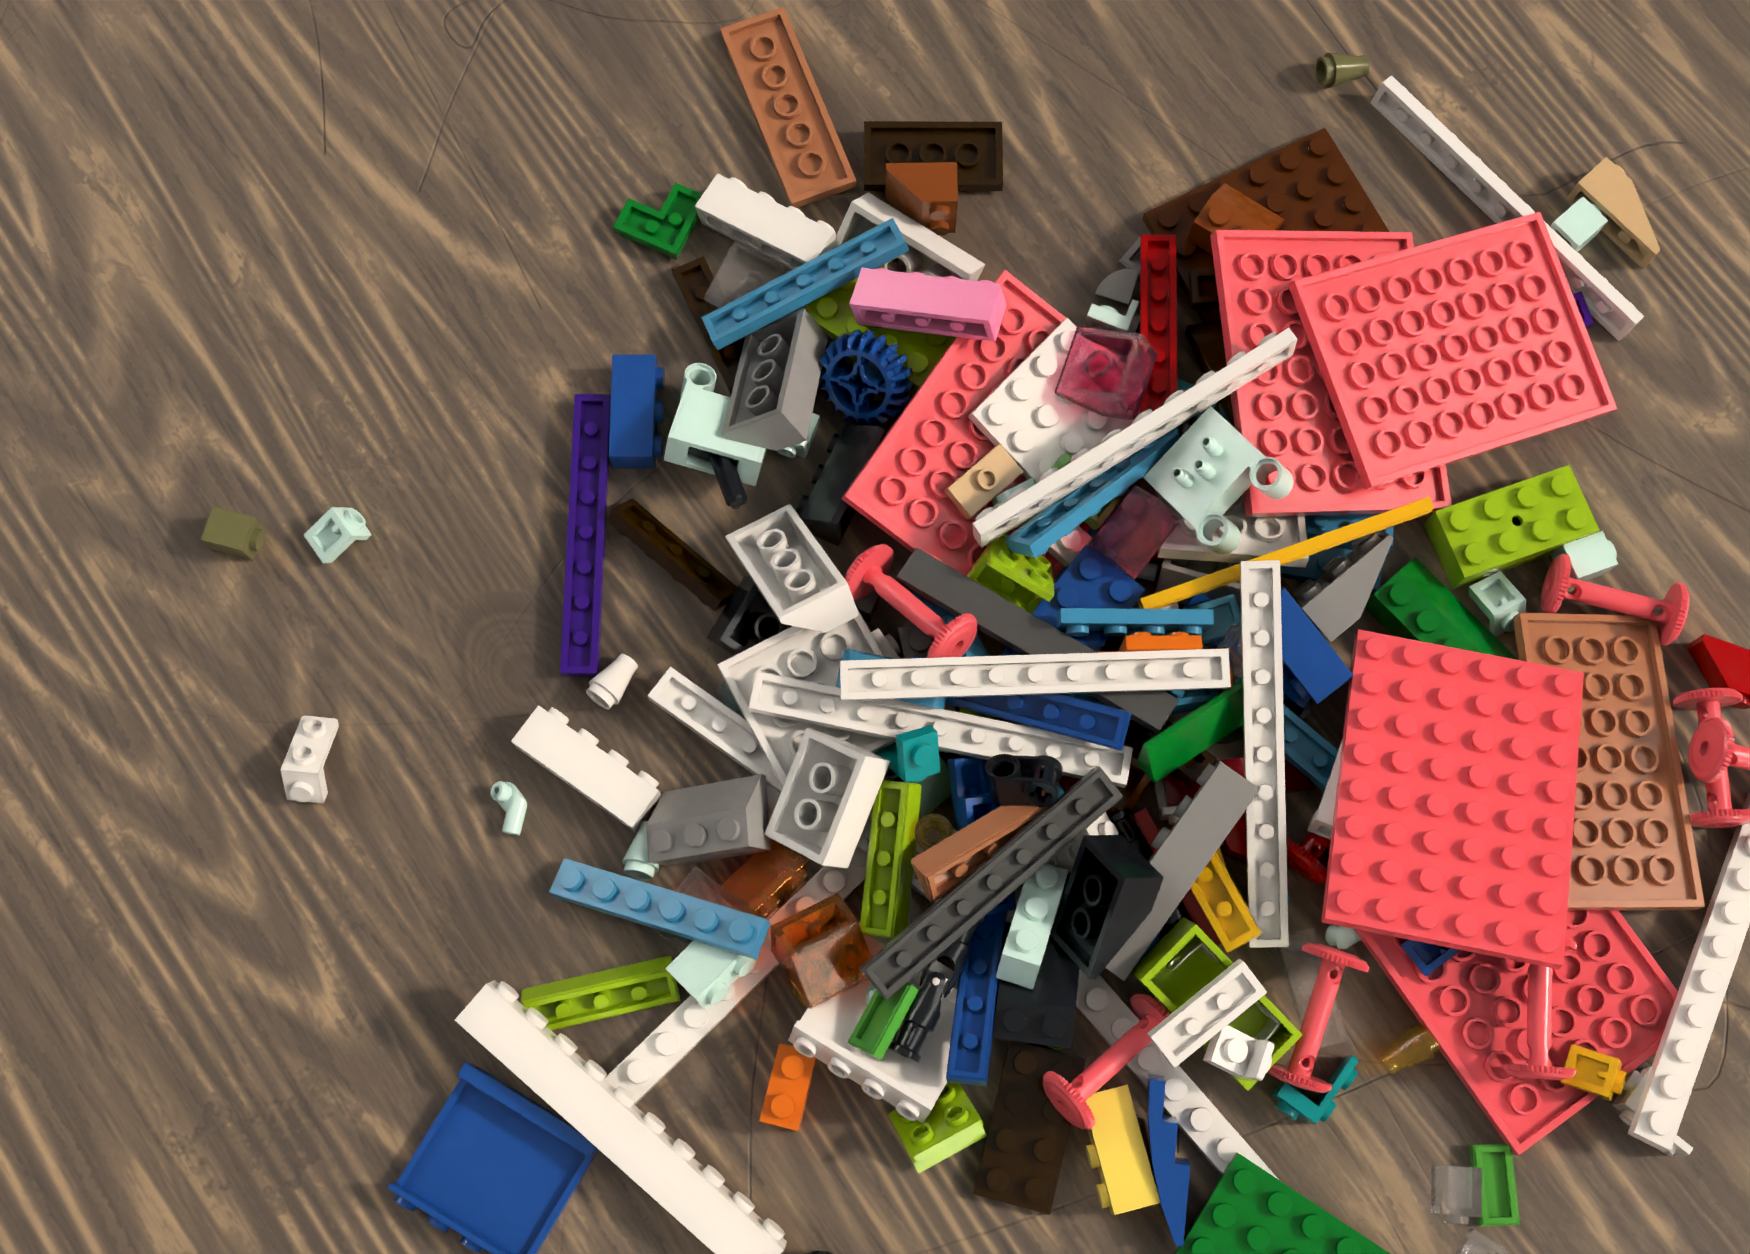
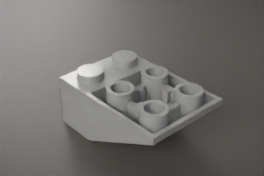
M1378 531L1355 539L1351 543V546L1354 548L1343 558L1337 555L1322 568L1325 573L1315 582L1312 579L1305 581L1294 591V594L1297 596L1294 600L1327 641L1332 642L1361 618L1394 539L1391 534Z

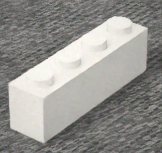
M717 173L695 205L703 225L792 270L839 246L835 230L828 223L821 220L815 222L805 217L799 209L793 206H788L787 208L777 203L773 197L765 192L760 191L756 193L748 189L743 182L734 177L728 179Z
M538 705L511 742L521 752L636 833L639 830L640 823L648 818L662 796L660 791L656 789L659 782L642 770L638 775L626 767L629 761L613 749L607 754L596 745L599 740L585 729L581 728L577 733L566 724L569 722V719L557 709L551 707L547 712Z

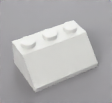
M806 728L764 835L823 866L848 868L890 761L860 746L814 729Z

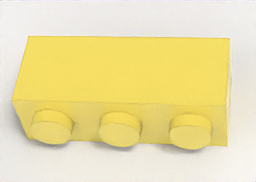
M1128 1084L1094 1093L1085 1101L1095 1119V1125L1091 1129H1087L1091 1144L1086 1145L1085 1148L1091 1169L1098 1168L1102 1183L1096 1185V1190L1102 1209L1108 1207L1110 1214L1117 1215L1160 1203Z

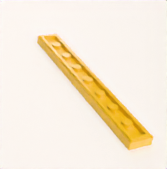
M1429 496L1248 561L1280 560V566L1421 517L1433 512L1434 507ZM1240 564L1143 597L1137 602L1140 609H1160L1240 580Z

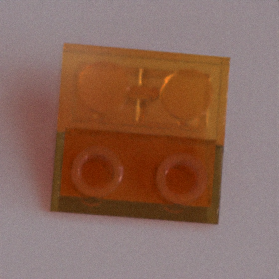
M770 839L771 851L755 853L720 886V895L733 909L767 920L778 910L777 904L785 894L792 897L806 883L804 878L808 875L806 870L809 859L773 839Z
M838 893L771 926V952L809 1009L867 980V977L859 967L871 958V954L857 919Z

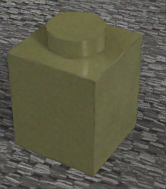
M212 506L200 540L212 551L253 561L256 551H260L264 544L265 527L254 516Z

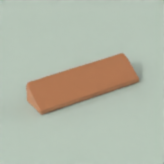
M1042 790V795H1041V796H1044V795H1045V791ZM1001 805L912 858L913 870L928 900L932 903L943 897L1047 807Z

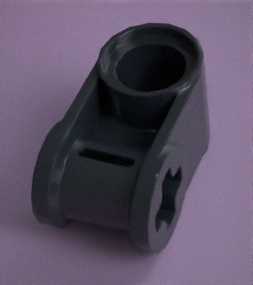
M998 754L987 761L985 768L989 795L992 802L997 805L1049 807L1057 801L1059 791L1056 783L1062 777L1063 767L1057 759L1046 755L1017 756ZM1042 766L1045 767V768H1044V773H1042V771H1041V767H1042ZM1042 790L1045 791V795H1044V796H1041V795H1042Z

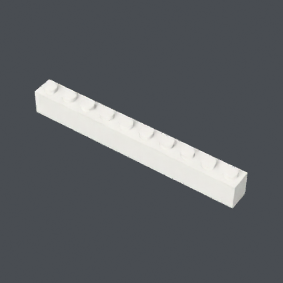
M495 980L485 984L455 1019L460 1026L715 1254H781L784 1251L787 1241L783 1238L785 1233L778 1224L769 1218L765 1221L753 1211L755 1208L754 1204L739 1191L733 1194L723 1185L725 1179L715 1168L710 1165L704 1168L693 1158L695 1152L686 1142L679 1138L674 1141L664 1132L666 1126L657 1116L650 1112L645 1115L634 1105L636 1099L629 1091L622 1086L615 1088L605 1079L607 1074L601 1066L593 1060L589 1059L587 1062L575 1052L578 1049L577 1046L567 1036L561 1033L558 1036L555 1035L546 1026L548 1020L539 1011L532 1007L527 1010L516 999L519 995L510 985L503 981L498 984Z

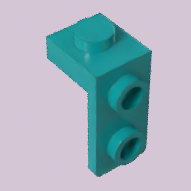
M930 725L895 735V743L875 753L889 760L888 767L906 783L920 782L927 776L940 773L937 730Z
M1353 1055L1345 1056L1328 1080L1332 1084L1331 1090L1326 1093H1319L1314 1102L1288 1083H1278L1270 1095L1271 1098L1278 1102L1275 1108L1293 1121L1298 1117L1308 1125L1317 1124L1319 1120L1324 1123L1336 1107V1103L1332 1101L1340 1088L1345 1091L1356 1078L1358 1071L1354 1067L1359 1059Z

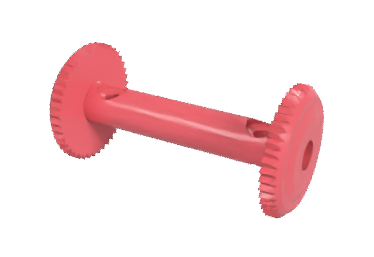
M888 545L872 546L854 560L844 578L849 585L854 600L866 597L867 594L869 595L870 592L875 590L880 597L924 634L935 638L928 650L927 658L962 657L966 653L977 633V620L975 616L965 613L958 617L956 616L949 624H945L939 615L893 577L887 575L894 559V552Z
M1561 554L1552 561L1545 576L1541 592L1540 606L1543 613H1557L1562 600L1568 599L1657 621L1660 645L1667 646L1680 635L1687 618L1690 602L1689 591L1684 583L1676 582L1674 585L1672 584L1665 599L1659 600L1570 578L1571 560L1569 555ZM1569 587H1575L1572 592L1567 591ZM1655 608H1660L1658 613H1653Z
M1704 688L1680 693L1673 699L1672 703L1673 707L1678 709H1696L1698 726H1700L1710 718H1721L1720 708L1741 702L1743 696L1740 692L1731 688ZM1728 768L1725 770V774L1722 773V777L1720 776L1716 781L1705 783L1708 811L1689 814L1691 826L1698 828H1728L1750 823L1749 809H1732Z
M1713 717L1706 720L1698 727L1691 739L1688 752L1689 765L1695 778L1701 782L1711 783L1716 781L1720 776L1722 777V773L1725 774L1728 766L1750 771V747L1734 743L1735 738L1733 737L1735 734H1733L1732 727H1730L1731 724H1728L1729 722L1724 718Z
M1566 937L1565 950H1576L1577 944L1571 938ZM1530 964L1528 967L1527 1045L1530 1049V1056L1527 1064H1503V1070L1508 1075L1529 1079L1563 1080L1571 1079L1576 1074V1069L1551 1066L1548 1056L1549 1049L1552 1046V968Z
M1308 942L1302 945L1301 950L1323 959L1300 1029L1303 1036L1296 1042L1289 1067L1275 1063L1267 1073L1290 1085L1309 1091L1326 1093L1331 1090L1332 1084L1311 1075L1345 966L1368 972L1369 966L1366 961L1353 954L1320 943Z
M1137 993L1131 997L1130 1005L1132 1011L1140 1021L1071 1083H1068L1064 1077L1062 1078L1061 1075L1059 1076L1053 1071H1048L1044 1074L1043 1088L1047 1097L1058 1112L1074 1126L1081 1129H1091L1095 1125L1093 1113L1085 1101L1152 1042L1147 1033L1171 1014L1152 996Z

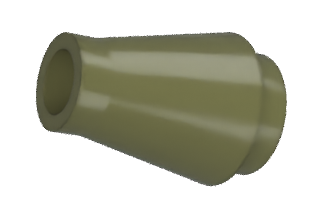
M1326 53L1323 57H1319L1315 63V77L1318 84L1326 85L1328 88L1358 77L1367 76L1369 73V60L1365 55L1354 56Z

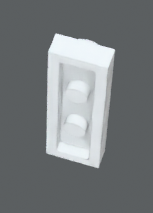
M1238 959L1149 1031L1147 1035L1175 1068L1264 996L1267 991L1244 961Z

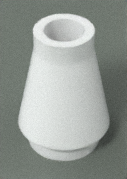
M621 653L614 662L589 681L590 687L586 690L587 695L596 704L608 710L613 704L618 705L633 673L638 668L637 663L629 656Z

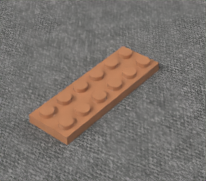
M784 7L720 28L721 38L790 206L799 208L856 188L857 180Z

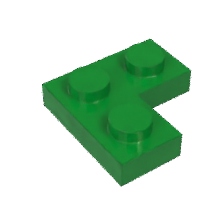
M675 183L660 211L628 198L613 226L614 233L677 260L699 219L695 205L703 194Z

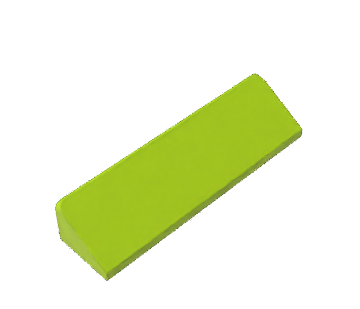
M882 781L872 807L859 934L895 938L908 926L913 878L911 859L915 857L922 790L920 784Z
M672 956L525 988L521 994V1004L527 1010L532 1007L539 1011L548 1020L546 1026L551 1031L679 1002L681 999L677 980L665 969L673 961Z

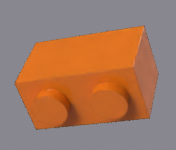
M779 1043L759 1119L760 1122L799 1132L817 1058L806 1057L800 1054L793 1046Z

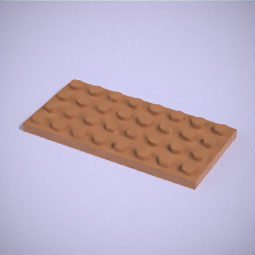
M1518 613L1513 617L1519 660L1584 672L1568 911L1698 910L1705 907L1657 621L1632 615Z

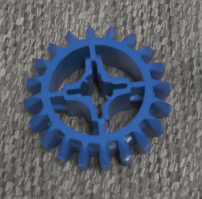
M860 329L854 330L850 334H842L838 337L837 341H833L827 347L826 353L822 355L820 363L823 366L820 377L824 380L820 383L819 388L828 391L824 401H833L836 405L833 413L843 411L845 413V421L855 418L857 425H864L867 422L869 426H877L880 422L882 424L887 423L903 411L904 405L911 397L908 391L912 389L914 382L907 377L911 375L913 369L903 365L907 355L899 356L896 353L898 344H892L891 346L886 344L887 335H881L876 339L874 330L867 331L864 334ZM856 355L857 362L851 366L846 365L847 356ZM880 391L886 392L884 400H873L874 394Z

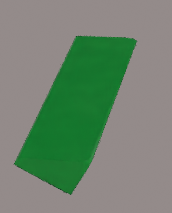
M1242 680L1143 744L1137 764L1153 782H1158L1243 725Z

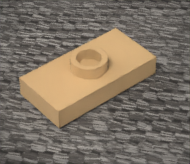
M1000 443L947 487L944 492L966 519H969L1024 471Z

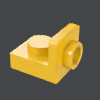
M1571 1044L1564 1068L1576 1069V1074L1571 1079H1563L1560 1082L1602 1096L1603 1099L1611 1101L1614 1093L1621 1095L1627 1072L1621 1070L1622 1063L1620 1059Z

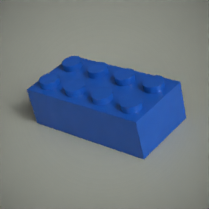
M1085 545L1055 583L1052 600L1048 602L1043 599L1032 615L1056 628V614L1061 608L1132 609L1145 591V588ZM1089 631L1087 636H1070L1094 651H1100L1110 638L1104 636V631ZM1006 647L1000 656L1021 654Z

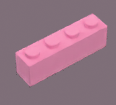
M861 268L849 303L858 325L994 342L996 341L1007 306L1001 284L989 280H964L954 276H929L920 272H895L885 268Z

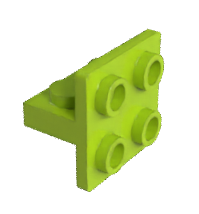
M1003 534L987 544L986 549L969 571L967 577L1032 614L1043 599L1050 602L1054 597L1053 568L1051 563L1042 555L1032 558L1011 552L1005 540L1009 535Z
M946 1083L924 1123L918 1120L906 1119L896 1109L888 1114L918 1174L987 1136L981 1117L960 1083Z

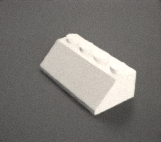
M869 192L851 202L836 235L839 245L893 218L910 251L877 268H885L895 272H920L929 276H954L964 280H978L986 264Z
M791 504L725 536L728 544L781 624L827 633L859 616L848 583Z

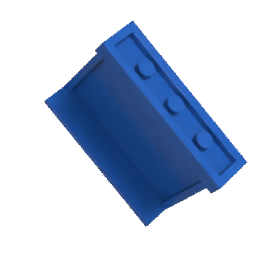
M465 1062L457 1075L460 1077V1080L399 1179L396 1183H390L388 1189L397 1194L394 1201L413 1212L418 1207L428 1213L427 1221L431 1225L444 1232L452 1228L463 1235L460 1242L475 1252L481 1253L484 1248L492 1254H538L599 1149L566 1120L476 1065Z

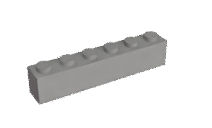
M1218 761L1215 767L1208 763L1196 780V783L1201 785L1193 798L1188 795L1183 798L1173 813L1179 817L1170 830L1163 827L1151 844L1156 851L1148 862L1164 877L1153 909L1105 967L1123 981L1128 977L1260 790V788L1221 761Z

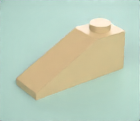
M1605 157L1575 185L1566 199L1574 204L1581 197H1584L1587 201L1596 205L1608 220L1601 231L1644 269L1660 251V247L1633 181L1619 165L1614 164Z

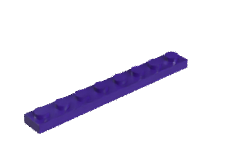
M575 394L560 661L561 676L595 677L599 674L609 477L611 395Z

